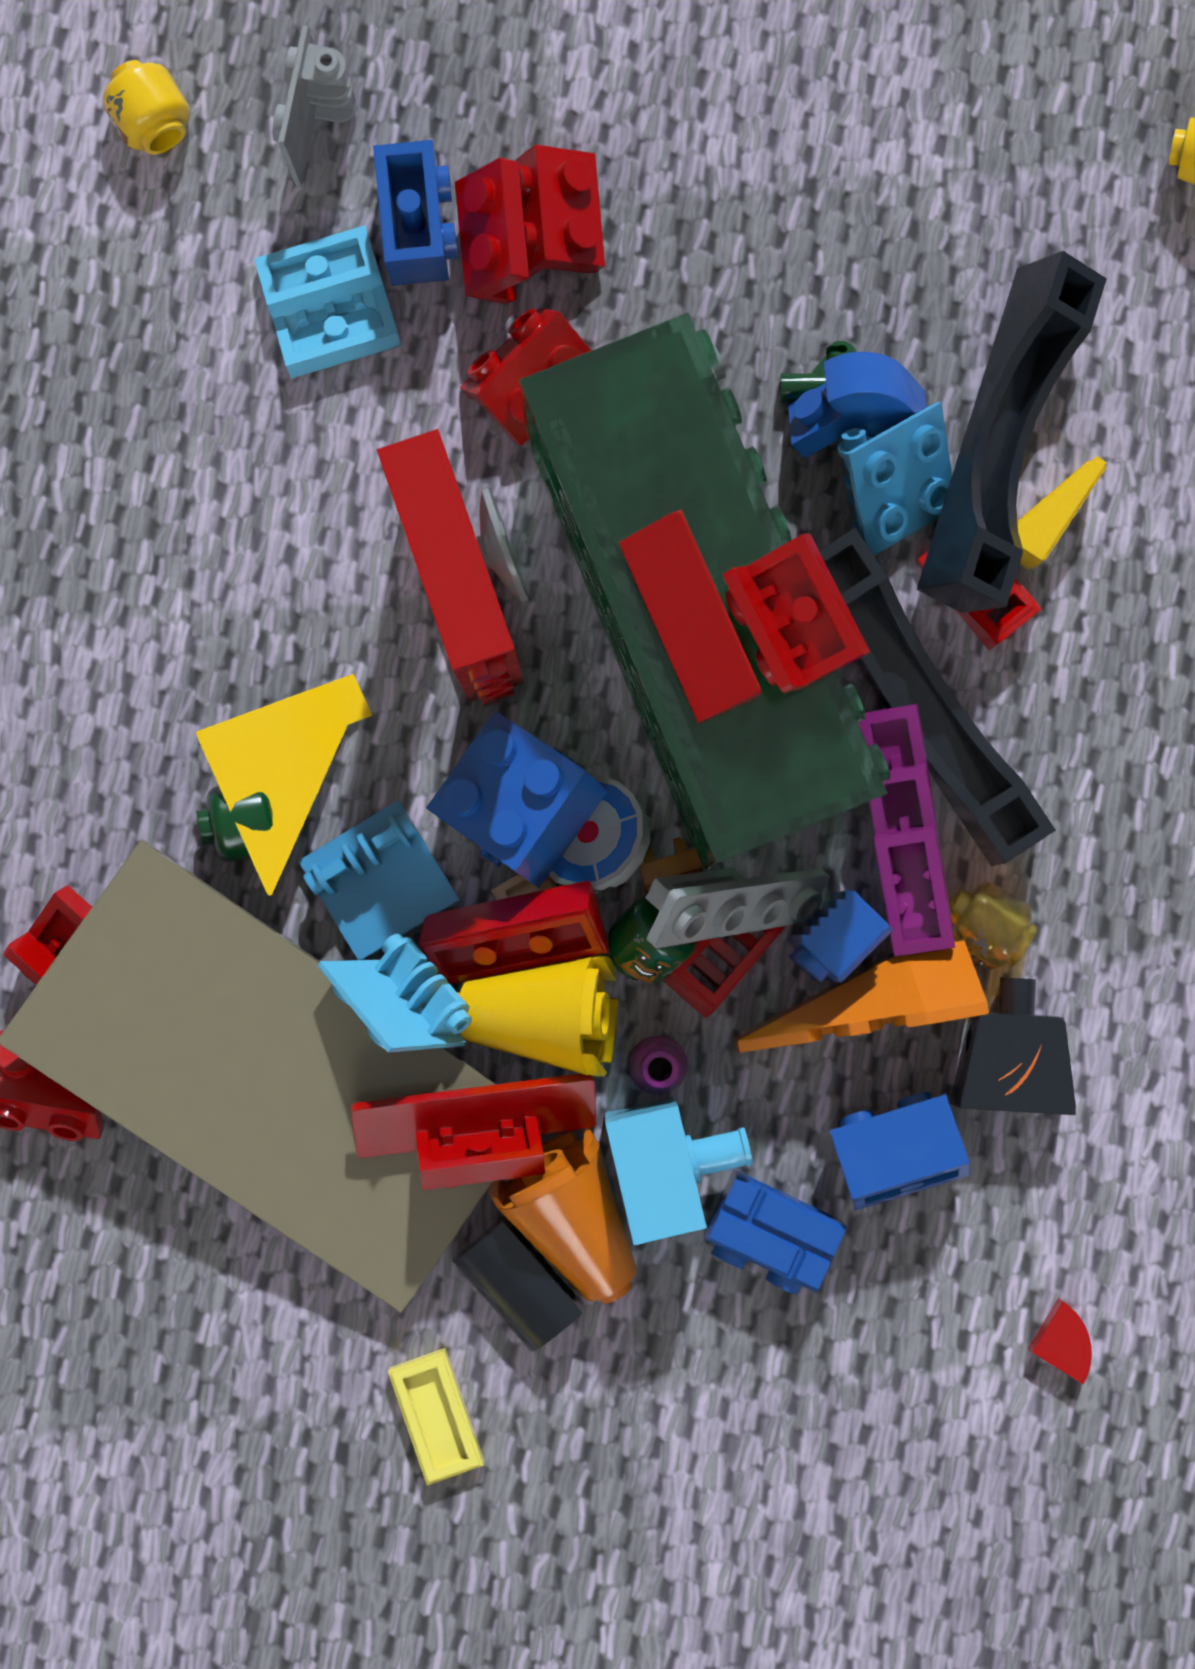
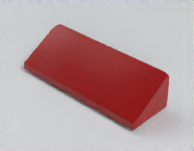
M679 509L618 542L697 723L699 724L758 698L762 693L760 685L682 510Z
M590 881L430 914L424 919L419 941L422 952L428 958L427 961L432 962L436 966V975H443L450 985L608 953V943L596 895Z

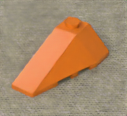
M956 940L955 948L894 956L893 952L846 977L842 982L833 984L735 1037L734 1043L736 1051L743 1053L822 1040L823 1035L834 1034L835 1037L869 1034L883 1029L882 1025L894 1023V1026H907L909 1028L989 1014V1009L965 940Z

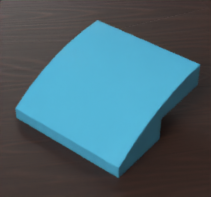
M365 225L254 258L265 300L273 318L284 362L291 379L402 346Z

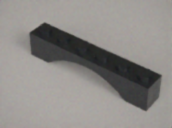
M1065 251L1021 266L1016 270L916 590L960 613L1007 606L1023 554V547L1018 533L1016 504L1019 476L1026 448L1037 418L1054 384L1073 354L1091 332L1107 278Z
M856 528L821 549L819 552L870 650V653L855 660L887 709L918 703L929 773L991 866L1006 864L1055 832L1056 829L1024 781L988 742L943 680L913 630L888 576Z

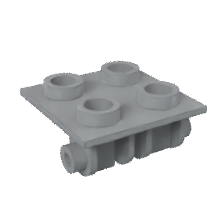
M302 25L298 47L291 46L286 56L285 82L290 87L286 105L278 104L276 107L272 129L273 140L279 143L282 150L283 164L288 165L297 187H302L316 119L342 123L350 120L357 111V100L343 55L334 48L314 45L309 27Z

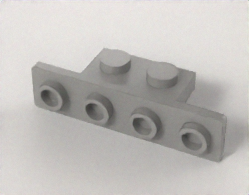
M733 868L655 878L646 899L659 910V913L647 936V941L655 948H662L804 923L819 909L822 903L821 893L830 876L821 868L745 879Z

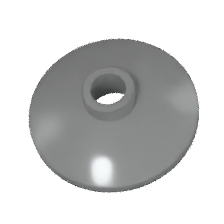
M484 488L481 492L479 507L481 535L476 536L485 565L487 570L493 569L502 583L522 603L529 601L523 576L517 566L508 539V533L490 488Z

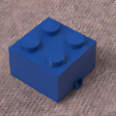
M495 710L429 802L426 809L482 849L479 854L493 864L500 867L504 863L533 885L540 888L608 791L586 770L575 764L570 757H566L555 747L551 748Z

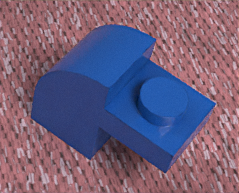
M851 352L830 358L824 362L826 383L816 389L806 391L797 400L788 404L791 445L804 458H807L841 439L842 434L852 428H862L865 430L866 436L873 438L927 408L925 390L902 364L883 354Z

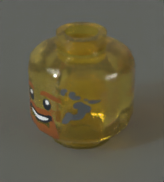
M982 882L971 892L961 888L950 902L955 941L965 940L971 959L988 969H997L1005 963L1011 966L1016 965L1034 939L1037 926L1031 923V907L1025 901L993 882Z

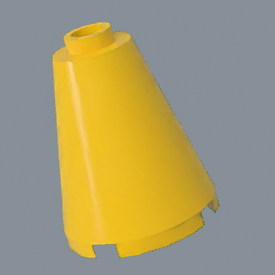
M591 956L464 982L461 991L457 993L469 1005L467 1014L472 1020L470 1025L460 1033V1036L468 1042L579 1074L604 1077L607 1072L600 1062H612L618 1024V998H609L606 992V981H617L612 959L607 956Z

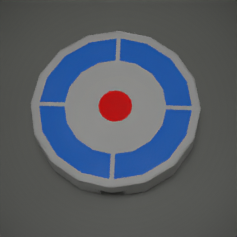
M602 776L592 777L608 792L549 874L561 886L590 881L595 894L599 893L597 890H604L609 886L615 888L626 882L642 864L650 844V827L647 825L646 810L641 800L619 781Z

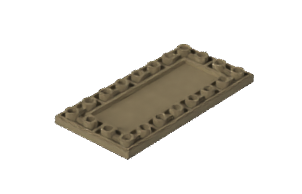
M140 840L0 1036V1045L402 1313L493 1181L461 1185L455 1188H438L422 1191L418 1151L359 1158L356 1155L350 1107L353 1103L489 1086L496 1085L497 1083L446 1048L388 1053L369 1037L367 1026L354 1010L334 994L332 983L317 966L320 961L146 841Z

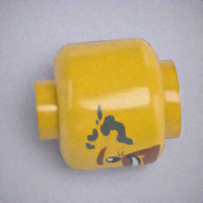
M137 60L127 61L114 69L110 76L111 82L106 86L102 100L104 110L122 141L133 150L145 151L152 155L164 153L178 145L186 135L185 127L190 119V108L170 72L161 64L150 62L141 64Z

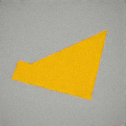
M354 674L196 732L198 741L230 812L236 802L257 792H263L270 801L273 812V826L270 830H252L236 823L259 878L269 896L273 894L347 726L373 716Z

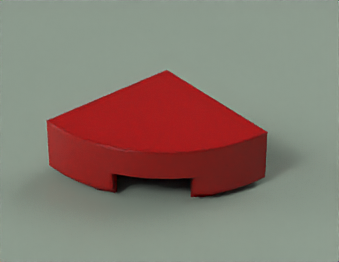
M1058 1298L1028 1349L1033 1354L1081 1384H1084L1090 1371L1092 1360V1346L1089 1333L1080 1316L1068 1304Z

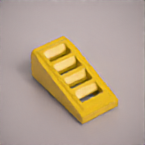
M1098 456L1091 461H1087L1017 521L1018 533L1023 547L1020 561L1021 566L1028 570L1034 569L1047 559L1107 468L1105 466L1107 462Z

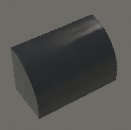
M504 1215L452 1260L530 1351H535L551 1341L583 1314V1302L530 1241Z

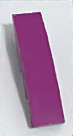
M918 703L857 714L862 748L873 767L866 769L865 779L875 830L874 844L888 924L893 929L890 935L894 956L955 948L947 883Z

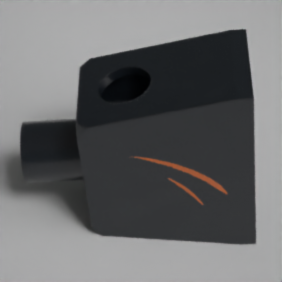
M1000 977L998 1012H989L987 1015L968 1018L951 1093L952 1105L960 1109L1076 1115L1066 1023L1064 1017L1035 1014L1036 979Z

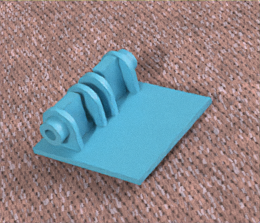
M400 934L390 936L382 945V950L385 954L381 960L320 961L317 965L332 983L334 994L354 1010L367 1026L369 1037L388 1053L464 1046L466 1043L465 1039L460 1036V1033L470 1025L472 1020L467 1014L469 1005L448 984L447 979L443 975H436V966L432 962H426L428 958L412 938H403Z

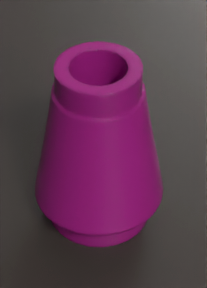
M650 1036L643 1039L634 1047L629 1058V1073L632 1080L641 1090L649 1094L663 1095L674 1091L681 1085L687 1073L688 1063L684 1050L676 1041L666 1036ZM657 1057L666 1058L671 1063L670 1073L664 1074L662 1079H655L648 1072L650 1062Z

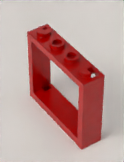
M439 429L376 449L452 670L469 702L480 699L484 707L500 703V700L516 695L514 687L524 683L516 651Z

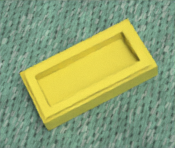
M446 1348L390 1367L388 1374L426 1485L428 1486L484 1466V1458Z

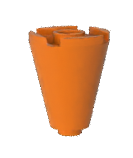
M584 1129V1139L577 1140L572 1131L562 1133L542 1143L545 1174L508 1180L507 1182L505 1180L493 1181L488 1192L494 1205L587 1301L600 1300L603 1304L612 1303L623 1297L631 1289V1280L637 1272L635 1260L600 1143L591 1130Z

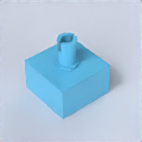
M674 1097L605 1112V1125L633 1245L706 1229L707 1226L697 1188V1183H701L700 1176L745 1165H753L751 1150L744 1127L738 1128L736 1131L691 1141L690 1135L685 1136L679 1108Z

